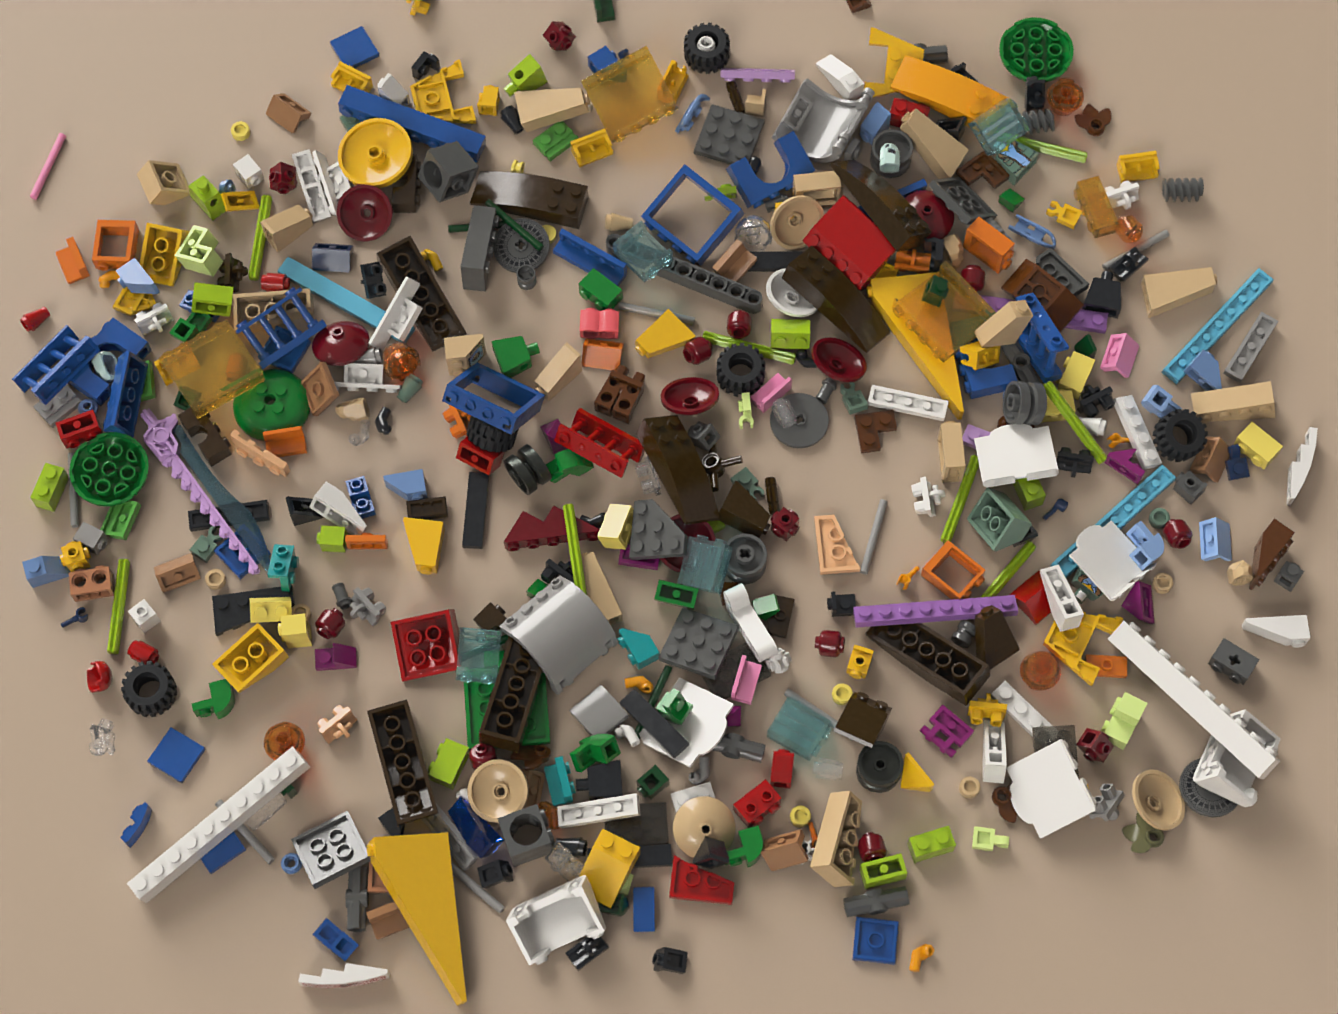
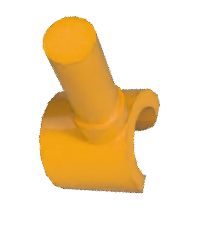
M1113 433L1107 438V440L1112 441L1108 445L1110 448H1115L1120 443H1130L1129 438L1121 437L1118 433Z
M916 566L908 574H901L896 585L903 583V590H906L912 576L920 570L919 567Z

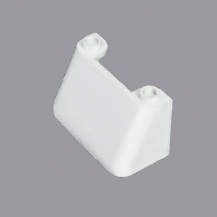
M1246 709L1230 714L1234 719L1237 717L1247 725L1245 729L1250 734L1252 731L1255 732L1262 739L1261 744L1265 747L1269 745L1276 752L1278 751L1281 738ZM1211 735L1194 773L1193 781L1200 787L1242 807L1253 806L1258 799V792L1251 788L1256 775Z
M586 875L573 879L517 905L506 919L529 965L533 963L538 965L545 962L552 950L583 936L597 939L604 934L606 929L594 892Z

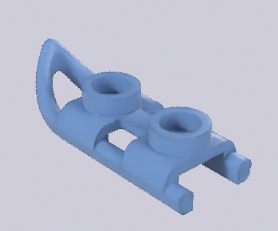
M705 94L697 96L689 105L675 132L679 133V131L684 130L688 132L694 124L691 121L692 117H697L702 110L700 102L709 101L710 97Z
M1018 214L1016 218L1019 221L1015 227L1012 225L1008 227L1012 232L1027 238L1037 245L1049 249L1056 248V239L1052 232ZM1029 225L1035 227V230L1029 229ZM1046 233L1051 237L1052 245L1042 241Z

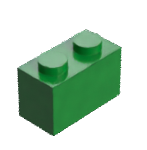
M594 268L578 283L581 297L593 302L599 311L607 308L614 309L623 299V290Z
M659 580L654 600L694 610L699 589Z

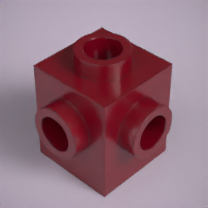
M555 21L551 22L542 35L548 41L549 46L555 51H567L576 38L568 25L564 22Z
M279 162L272 167L269 175L270 189L280 194H287L296 188V167L283 162Z
M783 507L780 512L776 511L771 517V531L777 537L787 542L800 529V518L793 510H787Z
M1086 728L1076 744L1087 760L1104 763L1114 747L1108 740V735Z

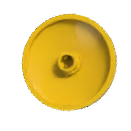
M384 118L365 120L352 127L343 137L338 149L339 166L351 183L354 185H373L379 189L398 181L408 170L413 157L412 142L405 129L398 123Z

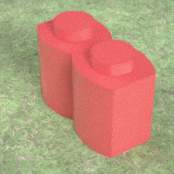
M594 308L581 310V338L618 339L619 311L611 308L602 311Z

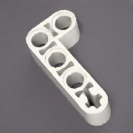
M741 583L724 591L723 596L727 611L735 625L739 626L740 633L757 660L762 662L779 654L775 642L751 606L744 585Z

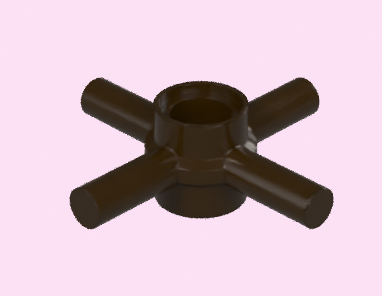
M716 443L709 450V454L705 455L702 459L706 474L710 476L713 492L719 491L718 478L724 474L725 467L743 463L741 455L722 460L717 455Z

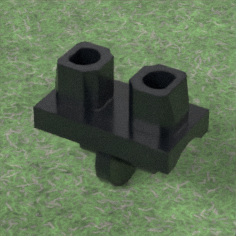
M1037 76L1026 78L1024 107L1026 111H1030L1033 108L1036 110L1044 108L1046 102V82L1044 79L1039 80Z
M1133 247L1112 265L1110 270L1119 281L1125 282L1148 262V258L1142 255L1136 247Z
M380 262L360 265L363 278L360 281L361 284H364L366 298L386 296L385 292L387 289L386 284L383 283V269Z
M1089 384L1084 387L1085 393L1081 394L1083 400L1079 402L1080 407L1077 410L1080 414L1084 412L1088 418H1093L1099 414L1097 405L1101 404L1105 411L1113 408L1115 402L1111 396L1112 388L1109 386L1100 391L1098 386L1093 388Z
M1062 447L1058 451L1056 462L1059 470L1070 471L1071 477L1075 478L1076 472L1091 473L1094 456L1090 455L1089 450H1081L1079 454L1071 453L1070 448Z
M549 558L545 562V569L541 573V579L549 584L554 578L562 576L574 583L571 561L566 564L560 561L557 565Z
M586 937L565 954L579 971L606 951L609 946L602 937L597 939Z

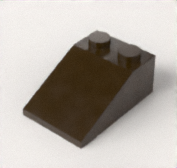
M854 692L840 716L834 732L872 748L884 730L892 708L888 707V704L883 701L870 699L863 692Z

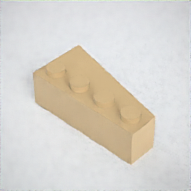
M302 289L297 295L309 313L313 315V294L310 289ZM288 290L233 294L234 331L238 329L236 325L245 319L247 322L251 321L285 298L286 295L284 293ZM291 299L281 305L291 321L303 318ZM275 310L265 315L272 327L284 324ZM259 321L249 326L253 333L265 330ZM242 331L237 334L238 338L245 336Z
M1271 381L1191 393L1193 411L1197 413V418L1201 417L1203 419L1202 423L1276 418Z
M851 791L830 793L810 867L833 887L854 886L855 878L852 877V868H856L857 859L853 857L854 847H858L856 828H860L862 801Z

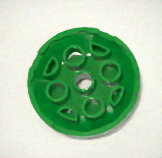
M1026 18L1015 22L1008 30L1006 29L999 45L1000 58L1005 68L1013 76L1025 82L1026 78L1037 76L1039 80L1044 79L1045 82L1057 79L1069 68L1074 53L1073 43L1069 34L1060 29L1057 23L1044 18Z
M266 369L249 376L239 386L234 396L233 413L237 424L247 435L261 441H265L263 438V432L303 426L309 417L310 408L306 389L301 383L302 380L295 374L281 369ZM272 399L275 401L271 405L267 404L269 401H272Z
M117 432L98 434L96 438L88 442L85 441L74 453L69 468L70 481L77 494L91 504L97 506L120 505L132 499L143 488L149 474V460L141 444L131 436ZM115 469V471L107 475L109 470Z

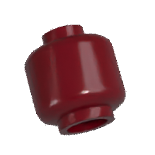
M967 265L960 274L961 289L971 294H977L978 291L983 290L985 286V271L978 265Z
M737 310L728 315L727 333L731 337L742 339L751 333L752 318L749 313Z
M696 337L684 345L683 356L687 362L694 365H699L709 360L712 355V344L703 337Z
M1182 519L1169 520L1162 532L1168 544L1172 548L1178 549L1187 547L1191 543L1193 536L1191 529Z
M335 608L333 610L325 609L315 622L316 632L325 639L336 638L345 626L343 613Z
M823 630L820 636H816L815 648L818 649L821 656L836 658L840 653L844 652L845 637H842L839 631Z
M483 743L473 746L469 752L471 766L475 771L483 763L497 760L495 748Z
M867 832L858 840V850L862 861L869 862L886 857L887 850L881 835Z

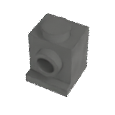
M698 421L688 430V435L694 446L707 451L720 438V435L711 423L705 424ZM709 436L710 438L706 441L704 438Z
M1190 471L1186 474L1181 472L1174 480L1176 484L1173 490L1189 504H1193L1204 493L1208 484L1206 482L1203 483Z
M1286 561L1274 582L1291 592L1304 571L1297 564Z

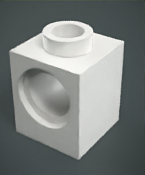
M249 154L233 164L237 176L248 189L258 185L264 179L261 169Z
M145 599L128 611L144 634L161 622Z

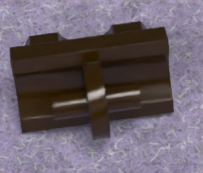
M231 253L225 254V259L219 268V271L225 273V276L217 278V285L233 287V292H239V281H242V276L248 275V268L243 266V262L233 258Z

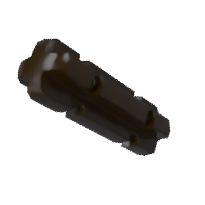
M727 82L726 88L734 110L745 113V106L742 103L743 101L736 82Z
M775 477L765 478L768 509L769 514L773 515L776 511L780 512Z

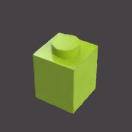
M321 525V532L317 533V544L320 545L321 550L346 553L345 536L348 535L346 527Z

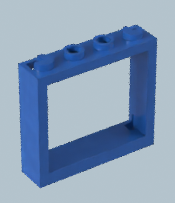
M684 164L641 217L645 221L643 225L650 231L654 229L658 232L657 236L664 242L670 241L672 243L671 247L679 254L681 252L687 255L685 258L690 263H697L702 266L743 217L744 212L742 208ZM685 178L689 179L731 212L698 253H695L653 219L654 215Z
M477 362L447 384L442 401L511 435L540 412L545 394ZM474 383L521 406V408L512 413L464 390V388Z

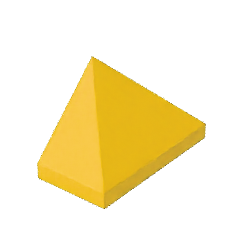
M255 191L226 192L221 194L226 212L260 208Z
M906 753L903 760L900 788L931 792L935 784L910 753Z

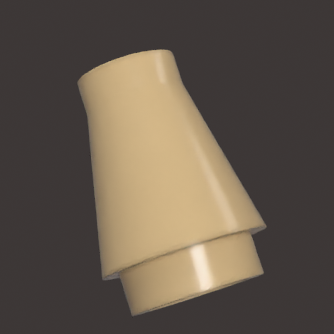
M614 213L606 214L605 229L609 231L632 229L633 218Z

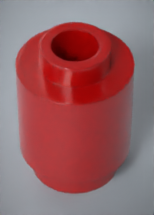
M267 273L261 277V289L266 290V292L283 291L290 288V278H287L286 274Z
M134 640L128 648L127 654L130 655L131 659L139 663L143 662L144 665L147 664V661H152L155 664L159 660L158 649L143 641Z

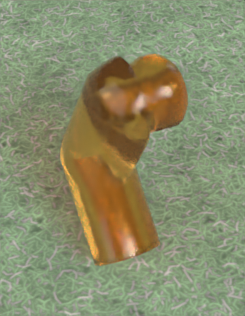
M541 801L538 807L539 810L544 809L546 817L549 818V828L553 830L559 829L557 807L548 801Z

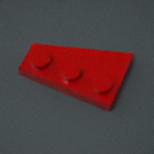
M674 855L669 898L732 905L734 882L701 869L697 865L690 864Z

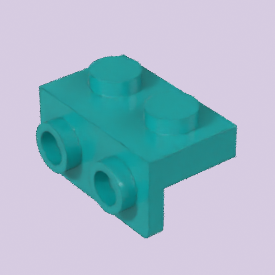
M275 544L273 547L267 574L269 578H280L282 591L290 592L291 584L295 583L296 573L294 570L299 566V557L295 554L294 545Z
M563 756L555 758V764L544 767L553 806L573 802L572 794L576 793L573 781L569 782L567 776L571 774L569 763L564 762Z

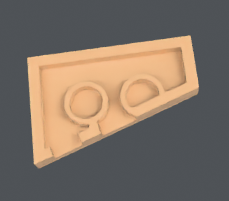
M235 429L232 431L230 437L237 450L236 452L240 456L253 459V462L260 467L264 465L270 468L269 470L277 476L281 474L287 477L290 469L285 461L268 450L262 452L251 439L245 441L240 437V432Z
M835 515L814 516L820 575L860 572V567L854 559L853 552L844 538Z

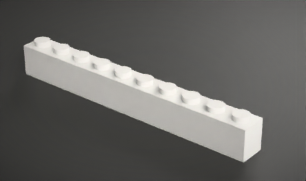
M1123 621L1108 640L1258 778L1264 780L1280 762L1276 757L1278 753L1269 745L1265 747L1261 744L1262 739L1255 732L1252 731L1250 734L1245 729L1247 725L1238 717L1234 719L1230 715L1231 710L1224 704H1217L1214 701L1216 697L1206 689L1204 692L1199 687L1201 683L1193 676L1189 678L1184 673L1186 671L1184 667L1177 662L1175 664L1169 660L1171 656L1162 648L1159 651L1154 646L1156 642L1148 635L1144 637L1139 633L1141 629L1134 622L1128 623Z
M292 746L127 883L139 900L148 903L311 766L299 751Z

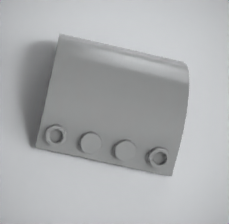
M807 78L801 84L771 138L776 141L794 131L810 161L818 163L835 161L842 155L875 92L871 88H865L862 92V98L845 100L828 94Z
M562 576L553 579L547 587L539 591L535 597L522 605L516 613L508 617L499 626L503 633L516 640L535 659L550 681L551 689L557 695L563 692V688L566 685L570 686L574 682L573 679L599 656H605L608 653V649L615 647L619 643L614 630L595 603L578 586Z

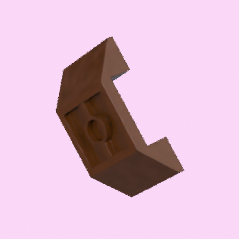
M1028 259L1024 260L1001 287L1013 299L1021 295L1034 293L1060 333L1084 307V304L1064 285L1039 265Z

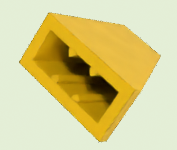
M667 309L635 340V349L641 356L645 355L647 358H651L684 346L688 341L694 339L696 335Z
M404 517L403 522L417 571L426 575L437 573L445 532L444 523L441 521Z

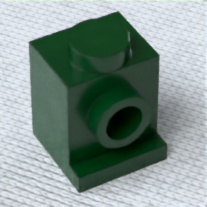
M934 275L925 285L922 301L940 307L942 299L946 298L949 291L948 280Z
M654 765L637 780V791L643 798L648 796L652 800L665 787L669 786V778ZM654 783L656 786L650 789L648 784Z

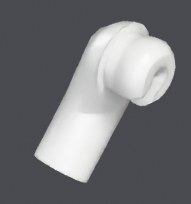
M622 724L619 728H615L614 732L618 739L622 737L627 738L632 747L640 744V740L632 726Z

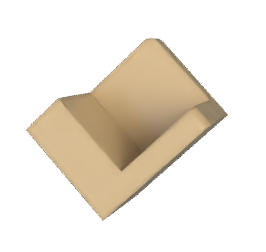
M766 89L762 90V96L747 95L745 114L764 115Z

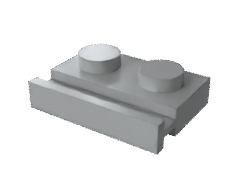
M65 385L46 405L39 401L33 407L53 428L56 426V422L62 421L75 411L81 400Z

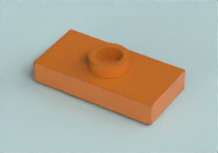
M362 533L361 535L345 536L348 549H388L386 535Z
M1086 654L1085 661L1100 668L1097 677H1127V657Z

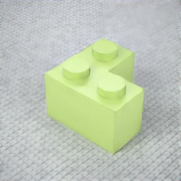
M195 225L174 255L185 269L213 277L223 263V260L214 250L219 243L208 229Z
M1127 692L1123 694L1122 698L1117 697L1109 713L1113 715L1110 722L1106 720L1101 728V731L1108 735V740L1122 750L1126 747L1148 704Z

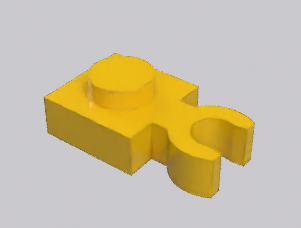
M1051 201L1050 206L1055 208V210L1047 208L1046 215L1058 217L1056 222L1074 230L1082 215V211L1066 203L1064 207H1061L1058 202Z

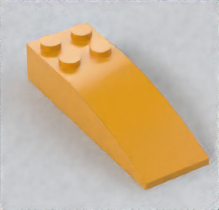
M906 55L890 86L891 89L919 103L930 106L931 109L949 118L965 116L967 118V127L988 137H991L997 129L1010 98L963 75Z

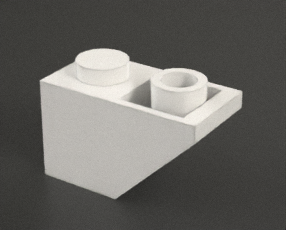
M388 73L385 78L379 81L378 91L381 98L406 107L410 105L409 93L391 74Z

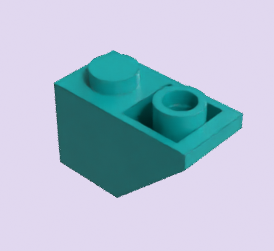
M624 628L619 629V638L617 640L622 649H627L629 653L627 657L632 666L636 665L638 670L659 660L660 652L650 635Z

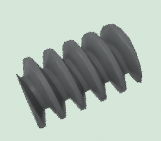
M1046 108L1044 112L1039 109L1037 112L1031 110L1029 114L1024 111L1022 116L1019 112L1014 115V130L1017 136L1019 131L1024 136L1026 130L1031 135L1033 134V129H1036L1038 134L1041 128L1046 133L1048 127L1051 128L1052 132L1055 131L1054 115L1049 108Z
M1163 178L1162 194L1165 202H1168L1169 197H1172L1173 202H1176L1177 197L1183 202L1185 196H1187L1188 202H1191L1192 196L1198 202L1199 197L1203 196V178H1199L1198 181L1196 178H1191L1190 181L1188 178H1184L1183 181L1180 178H1176L1175 182L1173 178H1169L1168 181Z

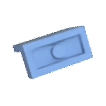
M1217 517L1199 522L1201 560L1209 561L1221 558L1225 561H1231L1229 523Z

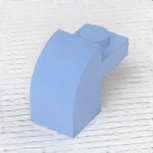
M1153 385L1141 401L1142 406L1148 412L1154 413L1160 419L1172 411L1182 410L1180 406L1171 400L1173 396L1159 385Z
M1142 521L1136 523L1126 533L1137 547L1129 556L1142 571L1163 554L1164 542L1161 535L1158 533L1154 536Z

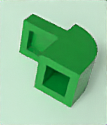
M192 312L187 320L180 317L169 333L184 345L189 344L190 347H194L204 338L202 334L213 318L208 314Z
M569 449L554 454L555 459L545 464L552 477L550 482L553 483L560 481L569 474L581 476L594 468L593 462Z
M226 679L209 683L212 698L191 703L193 712L197 717L205 718L215 713L217 718L221 719L231 712L235 703L233 686Z
M675 688L670 693L666 692L656 706V710L662 717L677 725H682L694 708L693 704L687 702L681 692Z
M596 734L579 741L580 746L572 751L570 756L575 770L582 773L595 762L609 763L620 755L621 752L614 735Z
M759 825L738 831L741 848L727 851L729 863L725 865L737 866L745 860L749 868L758 862L763 849V838Z

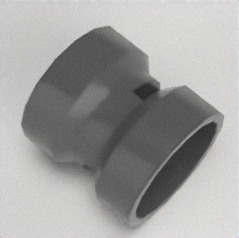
M527 264L520 266L516 272L518 285L523 290H531L536 285L535 269Z
M961 620L958 624V630L953 633L951 640L962 648H969L972 637H975V625Z

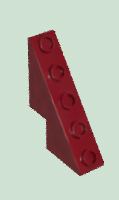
M553 506L544 521L522 511L504 540L505 549L517 551L520 548L526 547L536 549L542 545L557 546L559 543H568L564 511ZM575 517L579 541H597L600 529Z

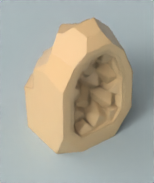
M957 234L944 237L942 239L944 240L943 256L950 267L958 268L964 260L962 241Z
M365 398L349 400L338 404L335 408L339 417L348 418L352 421H362L370 417L369 406Z
M1244 560L1232 563L1227 570L1229 584L1238 586L1250 583L1253 579L1252 567Z

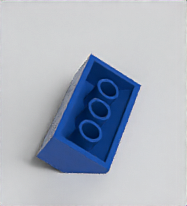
M125 351L118 357L114 380L111 384L110 400L107 403L106 419L103 422V431L106 433H123L133 438L148 364L130 351Z

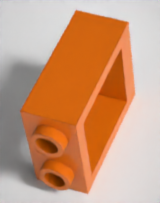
M978 217L966 230L963 248L999 274L1003 269L1006 270L1011 265L1015 243L981 217Z
M97 220L92 262L96 269L102 271L119 269L136 257L139 228L136 221ZM104 235L128 236L126 257L101 256Z
M948 540L922 568L921 576L951 600L970 598L972 595L971 590L975 586L978 588L984 582L986 570ZM949 556L975 576L960 593H957L934 574Z

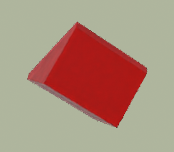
M1037 571L1009 594L1015 595L1017 606L1035 625L1051 613L1040 571Z

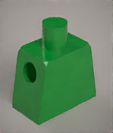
M522 336L491 341L501 373L509 378L531 368L532 361L530 356L540 353L537 342L526 345Z

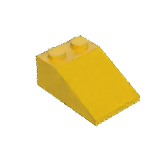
M147 223L140 265L154 283L174 287L182 266L174 255L190 231Z
M257 623L212 665L240 693L275 671L289 656L267 631Z
M605 829L601 830L580 876H587L596 901L611 909L637 862L641 851L640 847Z

